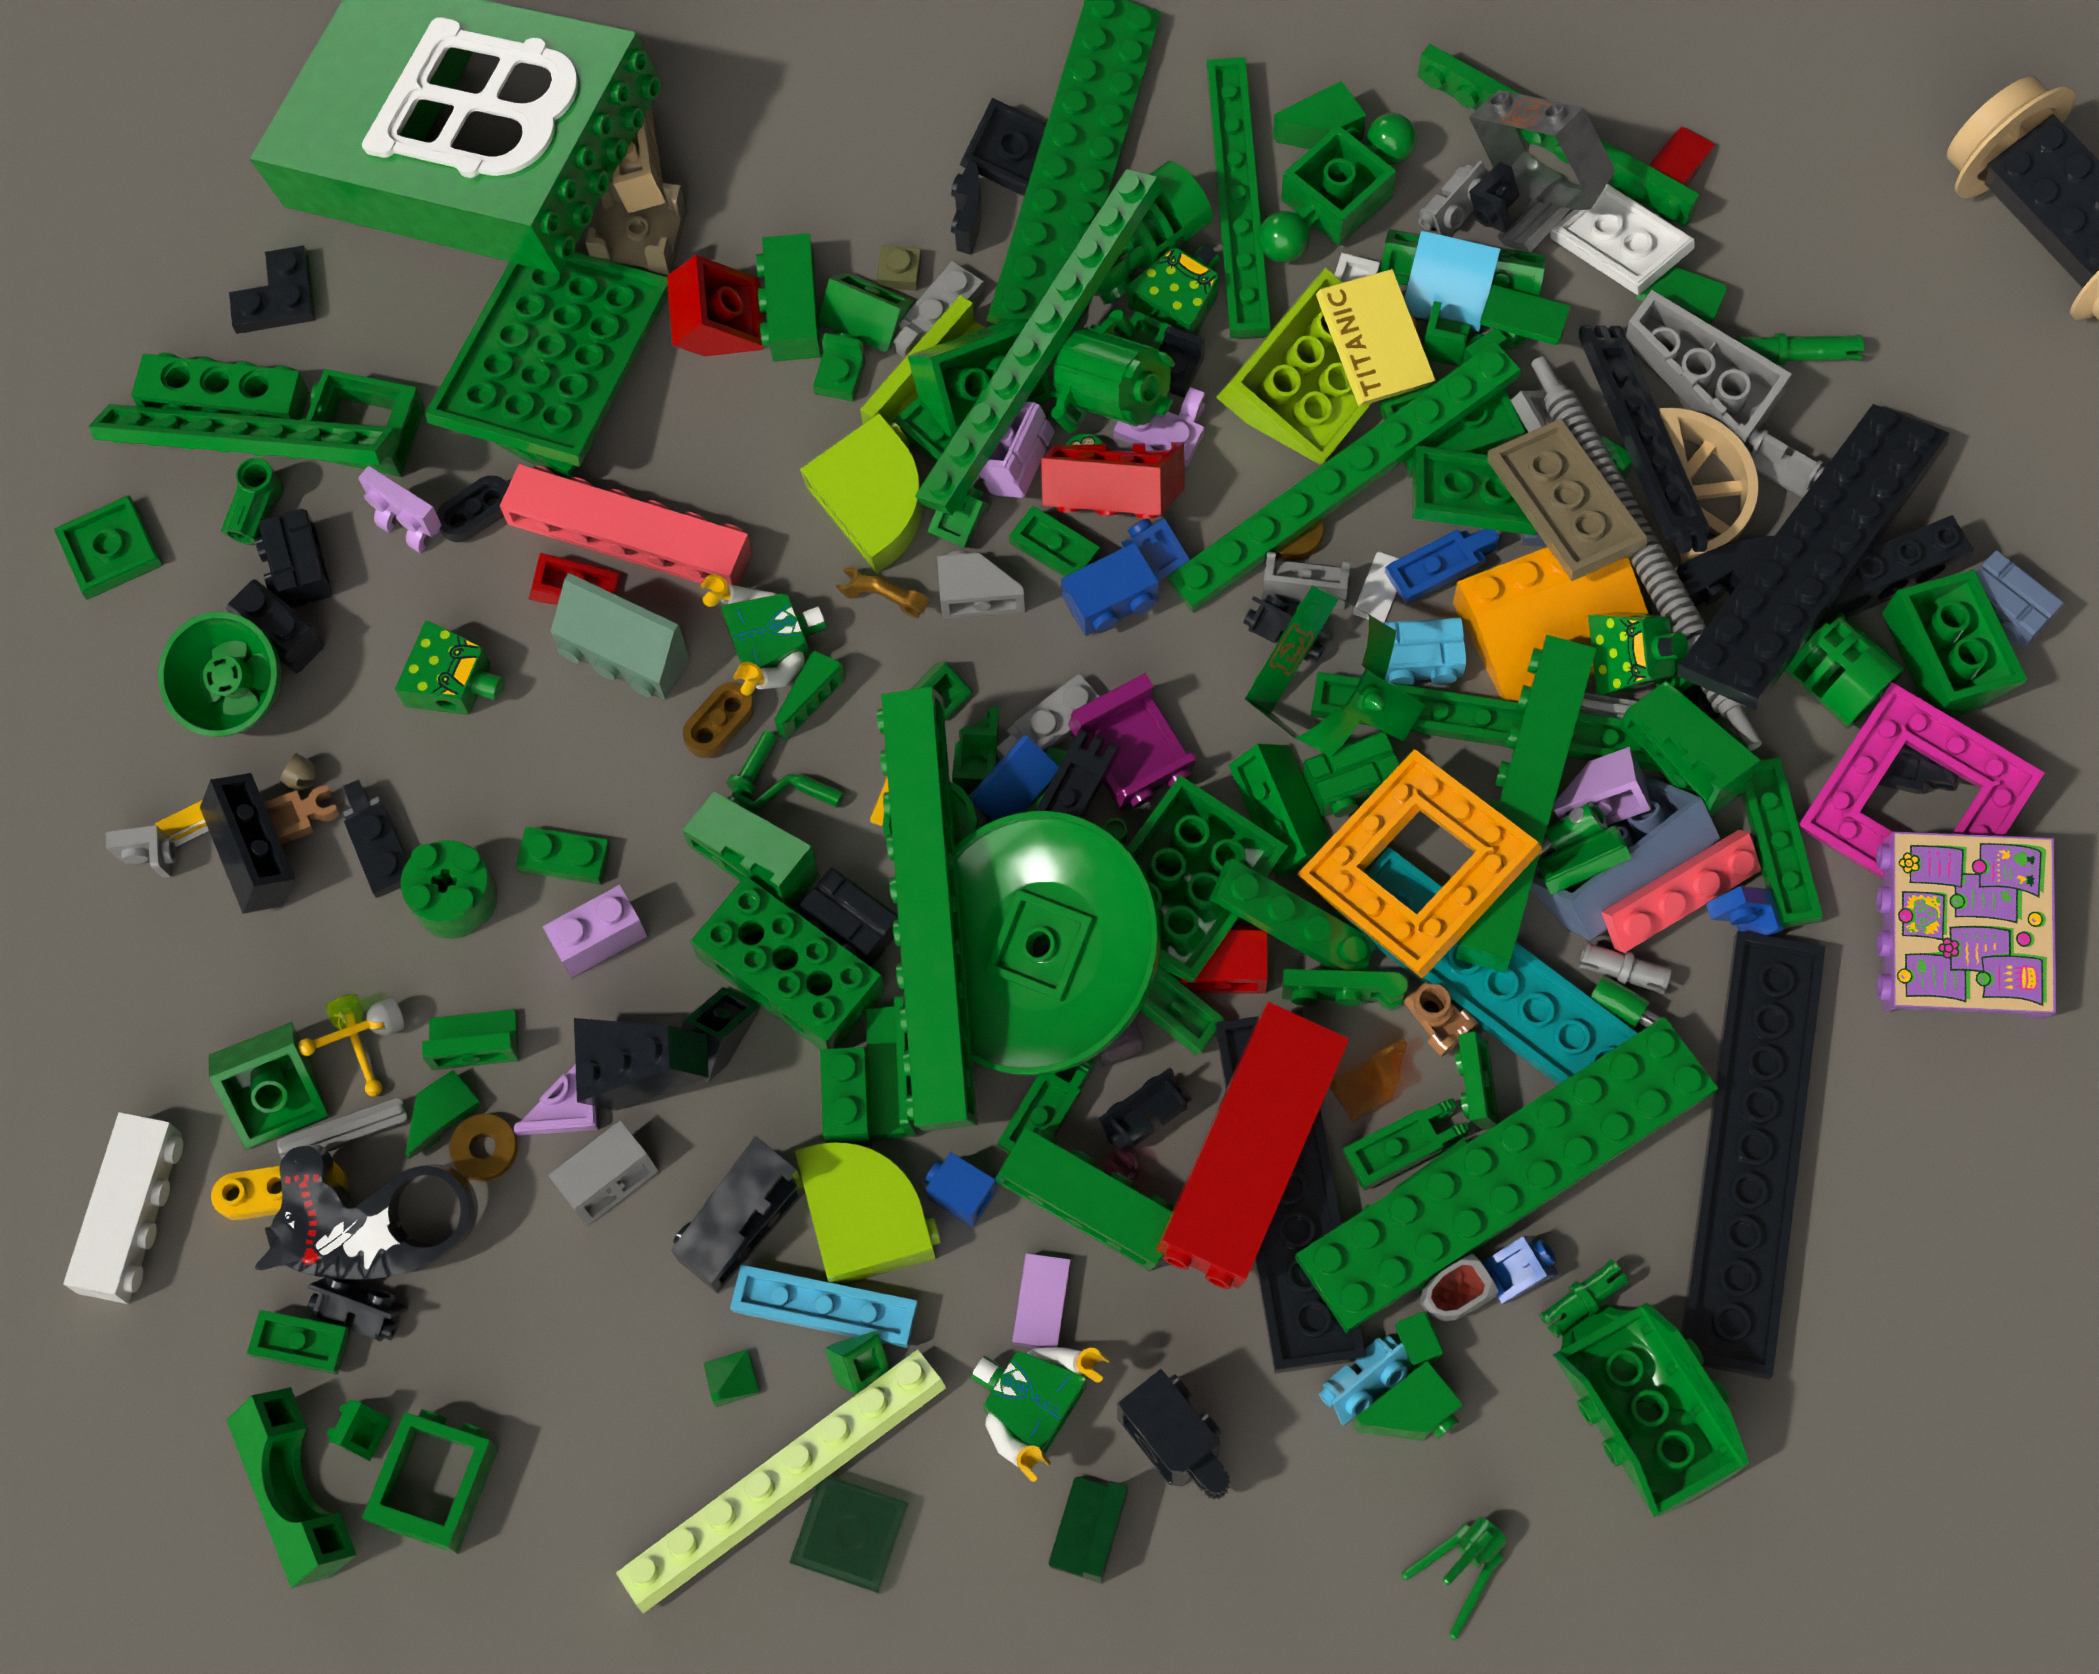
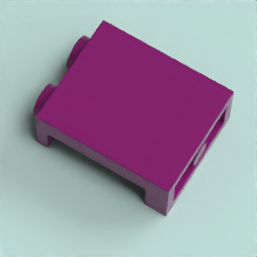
M1146 673L1072 711L1068 723L1075 737L1080 728L1090 731L1088 740L1084 745L1087 749L1096 735L1105 738L1104 745L1099 752L1101 756H1104L1111 742L1120 746L1119 752L1103 780V784L1119 810L1130 804L1134 808L1146 804L1156 796L1154 791L1167 784L1171 788L1179 775L1188 780L1192 776L1191 771L1197 761L1194 752L1188 754L1185 752L1152 699L1151 693L1154 686Z

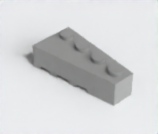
M1653 290L1650 291L1628 323L1626 339L1629 346L1694 411L1710 416L1724 424L1739 437L1746 447L1754 430H1759L1786 392L1792 373Z

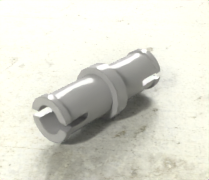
M1588 941L1585 942L1578 963L1579 969H1586L1615 978V981L1623 986L1627 982L1656 991L1662 995L1668 986L1672 970L1671 967H1664L1635 958L1634 952L1627 951L1622 954L1591 944Z

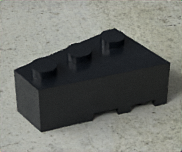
M574 1018L575 1078L578 1103L617 1111L709 1078L706 1034L668 1025Z
M755 1136L716 1190L706 1200L693 1221L685 1224L673 1240L675 1245L671 1251L677 1261L718 1294L740 1266L743 1265L805 1193L797 1169Z

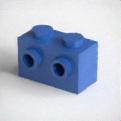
M1135 542L1061 578L1062 598L1085 636L1095 631L1098 633L1108 631L1120 619L1132 613L1135 615L1142 614L1153 607L1155 602L1159 600V582Z

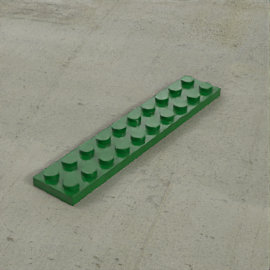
M1084 0L986 321L997 324L1011 319L1029 320L1105 203L1161 16L1160 12L1127 0Z
M1662 1017L1295 1255V1259L1347 1334L1716 1093L1718 1087L1667 1019Z

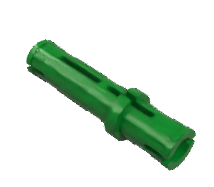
M1775 333L1773 337L1740 336L1737 340L1777 365H1785L1786 361H1861L1863 354L1858 353V351L1864 352V340L1861 334L1787 337L1785 333Z

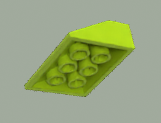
M1326 267L1308 285L1216 396L1218 400L1246 424L1319 465L1326 461L1372 404L1369 403L1358 407L1316 297L1320 289L1343 283Z

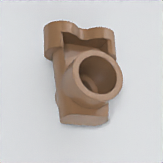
M1426 981L1404 1001V1004L1430 1036L1427 1043L1440 1057L1448 1054L1459 1043V1034L1474 1032L1480 1025L1466 1009L1460 1011L1452 1004L1448 991L1438 984H1430ZM1427 1005L1433 1006L1437 1013L1427 1012L1423 1007Z

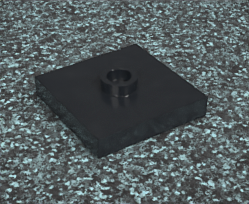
M992 98L967 147L960 166L966 168L969 160L976 162L979 175L1024 196L1046 123Z

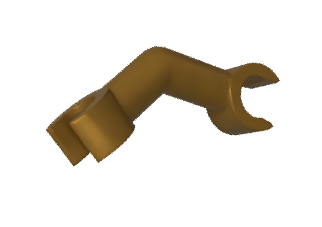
M854 567L843 569L852 579L847 585H835L846 598H855L862 592L877 593L900 605V609L905 614L914 618H918L920 612L924 613L930 600L920 592L914 590L907 591L882 577L861 575Z

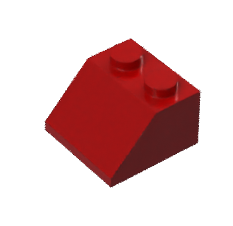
M697 254L667 276L672 346L704 357L759 351L765 348L762 346L760 323H763V313L760 312L758 288H760V281L758 277Z

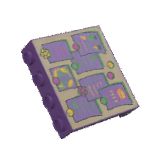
M1892 832L1884 838L1883 844L1878 845L1876 853L1877 869L1883 870V887L1878 888L1876 897L1877 912L1883 913V930L1878 931L1876 941L1877 955L1883 957V974L1878 975L1876 985L1878 1000H1883V1012H1892L1895 1009L2004 1013L2025 1014V1018L2044 1019L2056 1014L2054 838Z

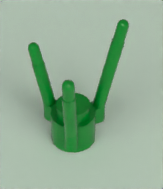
M1478 1517L1471 1526L1463 1523L1454 1535L1401 1573V1578L1408 1580L1460 1543L1462 1544L1458 1547V1550L1462 1556L1444 1576L1443 1583L1445 1585H1450L1470 1563L1478 1568L1483 1563L1485 1564L1449 1633V1637L1452 1640L1458 1638L1492 1572L1504 1559L1499 1552L1507 1544V1539L1494 1524L1483 1517Z

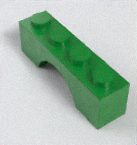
M291 1387L251 1395L226 1419V1422L291 1588L330 1578L352 1560L357 1553L341 1513L328 1512L322 1509L313 1500L305 1485L300 1455L307 1427Z

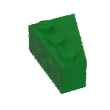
M1667 681L1626 709L1620 727L1672 786L1702 798L1710 817L1744 792L1760 762L1758 757L1694 705L1683 692L1675 689Z
M713 792L682 830L689 847L738 881H741L746 875L792 910L820 877L815 861L816 856L811 845L750 812L739 800L732 796L725 798Z

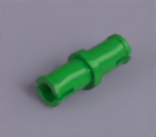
M1610 1259L1606 1262L1607 1264L1582 1283L1574 1282L1569 1286L1570 1292L1539 1314L1544 1324H1550L1561 1316L1547 1327L1556 1338L1561 1336V1333L1587 1313L1590 1316L1594 1315L1599 1311L1598 1305L1622 1286L1629 1283L1625 1273L1621 1275L1617 1273L1607 1281V1279L1621 1269L1616 1262Z

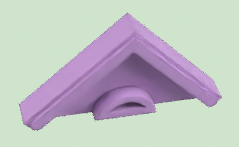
M576 1064L565 1075L562 1074L540 1097V1102L521 1122H517L514 1125V1132L517 1136L598 1130V1107L577 1102Z

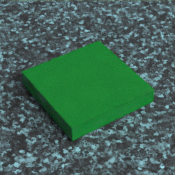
M130 495L54 528L78 586L86 600L163 566L135 502Z

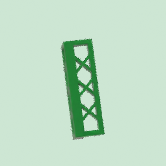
M1388 229L1380 272L1393 269L1398 284L1407 286L1420 234ZM1495 247L1500 248L1492 284L1539 297L1546 255Z

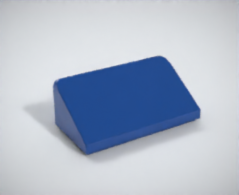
M1024 734L971 793L969 798L991 822L1002 817L1023 813L1052 781L1059 766Z

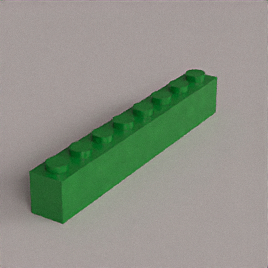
M1546 635L1542 649L1535 647L1533 649L1527 672L1535 674L1532 687L1526 685L1522 687L1516 710L1524 711L1521 725L1512 723L1506 748L1514 749L1510 763L1501 761L1495 786L1503 788L1499 801L1491 799L1489 804L1538 841L1541 848L1597 649L1551 635ZM1540 853L1456 942L1458 948L1455 959L1506 973Z

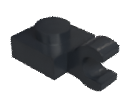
M1904 744L1878 785L1921 794L1924 783H1927L1937 789L1952 791L1953 786H1956L1958 775L1940 764L1929 762L1930 759Z

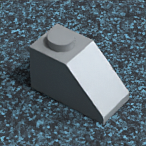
M958 550L952 551L947 555L937 556L943 619L1025 612L1023 586L980 553Z

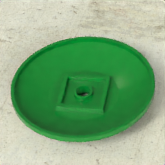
M1052 811L1017 813L990 822L972 832L955 846L956 858L962 854L956 860L972 1059L973 1062L984 1067L1014 1075L1035 1076L1064 1071L1088 1061L1109 1047L1124 1033L1142 1008L1152 987L1160 956L1161 927L1157 901L1145 871L1134 855L1117 838L1096 824L1080 817ZM1047 934L1050 939V949L1044 956L1036 957L1032 950L1033 942L1038 936Z

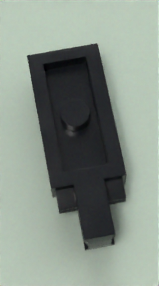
M359 779L344 785L343 788L352 807L342 811L345 818L344 823L372 893L378 898L401 888V876L408 860L388 810L381 803L379 797L369 800L366 790L362 787Z

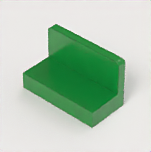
M845 271L829 278L818 323L839 333L849 334L867 345L886 352L892 347L899 322L904 319L906 313L915 304V301Z
M1492 284L1480 324L1548 344L1558 345L1560 344L1571 306Z
M513 1009L431 1018L429 1020V1040L422 1041V1058L431 1070L519 1061L517 1014Z

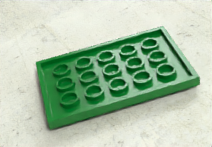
M574 252L573 256L566 262L561 274L509 262L426 410L427 423L580 467L668 297L667 277Z

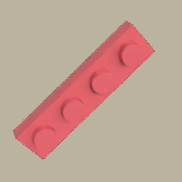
M1737 830L1603 910L1601 913L1614 949L1623 953L1629 951L1761 871L1750 833Z

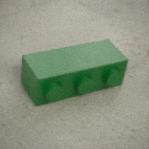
M810 233L762 237L763 253L756 254L758 278H765V288H758L760 312H767V322L760 323L762 346L770 347L773 362L821 358L814 254Z

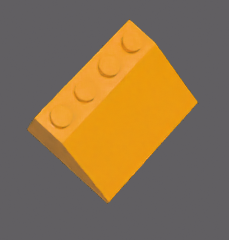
M1548 547L1458 581L1453 599V605L1462 619V623L1501 700L1517 703L1523 685L1532 687L1535 674L1527 672L1534 647L1542 649L1546 635L1591 646L1588 615L1614 612L1648 614L1628 556L1571 581ZM1592 664V667H1591V671H1590V675H1589V676H1591V675L1594 674V666H1593V664Z

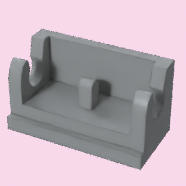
M1267 552L1262 600H1265L1269 594L1283 602L1299 604L1313 585L1346 601L1351 562L1342 561L1341 568L1275 560L1276 553ZM1339 599L1334 608L1344 609L1345 602Z
M618 1121L548 1176L585 1225L589 1226L659 1171L623 1123Z

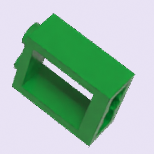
M324 369L320 382H316L312 388L311 406L307 417H303L301 420L332 423L341 399L391 409L386 427L394 428L398 442L380 465H371L370 467L380 473L401 477L425 410V405L417 387ZM331 462L360 469L368 467L361 463Z
M421 1409L419 1416L404 1412L362 1519L373 1526L458 1554L499 1447L487 1439L490 1432L482 1428L463 1423L462 1429L458 1430L445 1425L446 1417ZM417 1431L474 1450L444 1526L387 1507Z

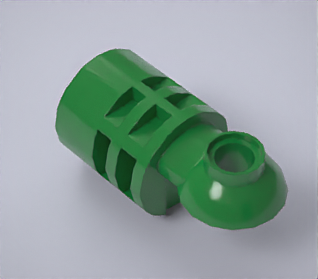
M1174 161L1165 162L1149 174L1157 176L1164 187L1094 294V296H1099L1105 305L1128 292V286L1132 282L1129 277L1130 273L1138 267L1146 270L1171 248H1179L1212 222V208L1203 189L1184 167Z
M1840 612L1830 624L1826 622L1812 637L1809 636L1784 672L1796 680L1805 691L1817 699L1826 710L1849 729L1882 698L1891 682L1895 683L1904 673L1905 669L1881 647L1867 638L1863 631L1856 628Z

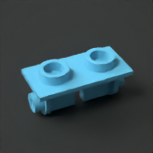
M1388 1335L1383 1340L1380 1338L1375 1339L1373 1343L1365 1348L1366 1358L1355 1361L1363 1370L1360 1374L1357 1375L1346 1364L1322 1384L1324 1389L1318 1395L1329 1408L1334 1407L1343 1426L1369 1407L1388 1388H1393L1406 1377L1407 1372L1412 1369L1402 1343L1397 1345Z

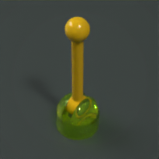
M348 994L335 998L324 1006L329 1021L340 1030L362 1021L363 1010L357 994ZM358 1033L350 1035L349 1037L367 1082L365 1092L371 1097H376L382 1092V1084L374 1078Z

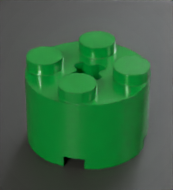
M442 840L430 844H421L412 851L411 858L406 863L402 872L401 892L404 901L418 922L435 936L448 939L465 937L473 933V929L478 927L483 921L486 923L495 910L497 887L493 877L478 852L462 842Z

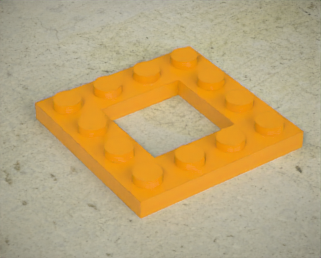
M1414 749L1297 875L1302 882L1423 979L1543 849L1538 841ZM1421 811L1472 850L1474 854L1418 914H1415L1363 871L1415 815Z

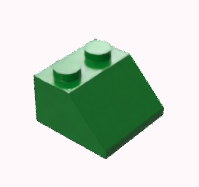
M293 1022L209 1054V1079L245 1150L329 1116L309 1056L301 1055L298 1051V1043L301 1039Z

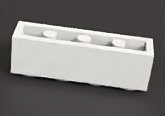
M118 1113L63 1285L77 1294L129 1304L132 1293L138 1291L143 1278L141 1264L146 1249L152 1247L156 1238L157 1227L155 1220L159 1207L164 1206L169 1196L170 1182L168 1178L173 1164L179 1161L183 1151L182 1133L170 1122Z

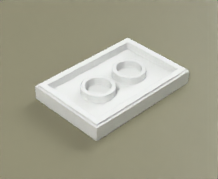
M1608 184L1592 209L1572 210L1550 231V239L1638 296L1695 248L1694 238Z

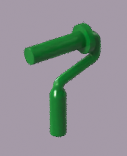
M763 731L738 775H730L726 782L727 786L732 790V797L739 800L751 811L762 808L789 784H793L798 791L835 808L839 807L844 796L843 792L806 775L787 774L756 800L747 798L752 797L755 787L752 783L778 741V737L770 731Z

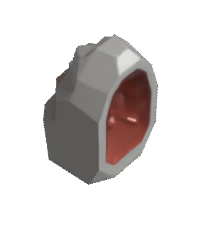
M1471 1254L1437 1274L1423 1289L1419 1304L1428 1316L1441 1321L1458 1320L1496 1298L1499 1291L1481 1261L1474 1254Z

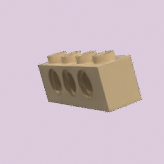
M651 106L644 117L641 129L636 132L627 148L625 159L618 165L612 176L613 185L628 213L666 203L661 190L663 180Z

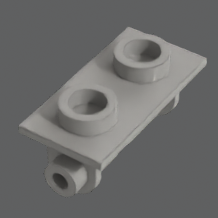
M1479 161L1474 167L1471 165L1459 167L1455 174L1441 188L1443 195L1448 197L1436 194L1420 210L1418 223L1422 228L1430 230L1433 227L1437 229L1439 235L1450 237L1461 227L1474 210L1469 191L1487 175L1482 161Z
M1755 429L1747 442L1746 448L1754 461L1756 471L1801 498L1805 496L1825 469L1822 461L1816 462L1769 435V431L1766 429L1764 431Z

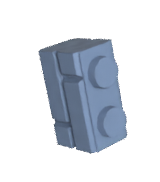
M1998 550L1976 571L2010 644H2017L2023 650L2053 620L2064 604V601Z

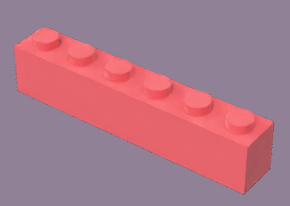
M518 464L500 504L508 525L699 584L710 574H717L722 576L727 581V584L739 586L752 555L748 534L735 525L723 524L721 526L714 524L693 512L681 514L669 510L665 505L657 501L648 500L645 503L632 499L628 494L617 489H609L608 491L599 489L578 477H572L571 479L563 478L542 466L531 468Z

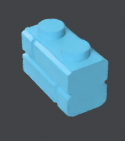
M1461 618L1383 622L1396 630L1394 647L1385 680L1394 684L1410 686L1416 680H1431L1436 685H1447L1455 682L1457 678H1463L1466 667V652Z

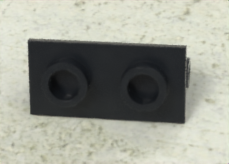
M1269 594L1265 601L1253 596L1252 600L1259 603L1260 606L1257 612L1252 609L1248 611L1243 624L1249 626V632L1255 633L1276 644L1282 630H1286L1293 616L1287 613L1290 605ZM1327 624L1323 625L1303 660L1308 662L1312 659L1317 662L1320 659L1325 648L1319 644L1322 637L1329 640L1333 638L1323 632Z
M1168 1068L1160 1075L1147 1080L1142 1088L1125 1100L1113 1104L1098 1119L1110 1144L1113 1143L1120 1152L1126 1147L1131 1150L1155 1132L1154 1126L1148 1120L1149 1118L1154 1116L1164 1126L1188 1109L1187 1104L1192 1101V1097L1184 1086L1179 1088L1173 1070Z
M322 1278L309 1284V1289L319 1292V1294H312L307 1305V1309L313 1311L314 1317L345 1327L347 1326L350 1313L356 1314L351 1331L379 1342L383 1341L384 1338L387 1340L393 1339L398 1324L392 1322V1319L408 1309V1306L395 1302V1296L388 1292L376 1289L369 1290L368 1292L354 1287L355 1282L352 1279Z

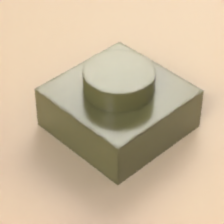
M881 245L876 279L877 285L889 289L917 291L922 258L921 248Z

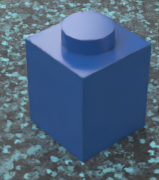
M952 1152L949 1153L944 1162L937 1160L925 1178V1183L928 1184L926 1188L928 1199L971 1227L975 1226L998 1191L994 1178Z

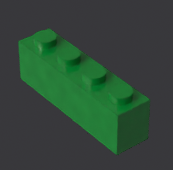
M1025 1127L995 1178L996 1183L1148 1271L1153 1269L1163 1254L1155 1249L1174 1206L1158 1196L1152 1195L1149 1199L1135 1191V1183L1121 1174L1112 1173L1109 1176L1095 1168L1097 1162L1087 1154L1078 1150H1073L1071 1154L1056 1145L1058 1142L1057 1138L1049 1132L1037 1127L1031 1131Z

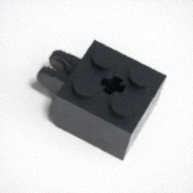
M1160 1369L1117 1403V1419L1169 1485L1183 1487L1192 1479L1198 1488L1205 1492L1204 1495H1207L1208 1499L1220 1500L1221 1497H1225L1226 1493L1228 1494L1227 1489L1230 1487L1228 1486L1230 1484V1476L1227 1475V1471H1224L1223 1465L1217 1459L1221 1443L1218 1435L1221 1434V1431L1205 1411L1198 1415L1188 1400L1192 1395L1176 1374L1169 1378Z

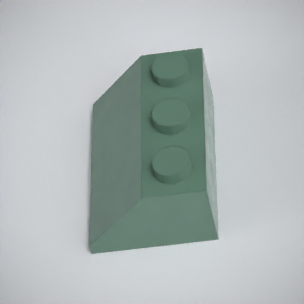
M568 573L564 579L551 628L552 637L558 648L557 652L571 662L579 663L582 660L592 665L598 674L609 680H615L617 677L628 682L629 686L640 695L651 697L653 694L666 700L690 660L679 624Z

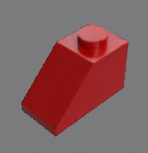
M1253 925L1233 926L1195 981L1191 983L1179 977V982L1193 993L1266 994L1267 932L1257 930V927Z

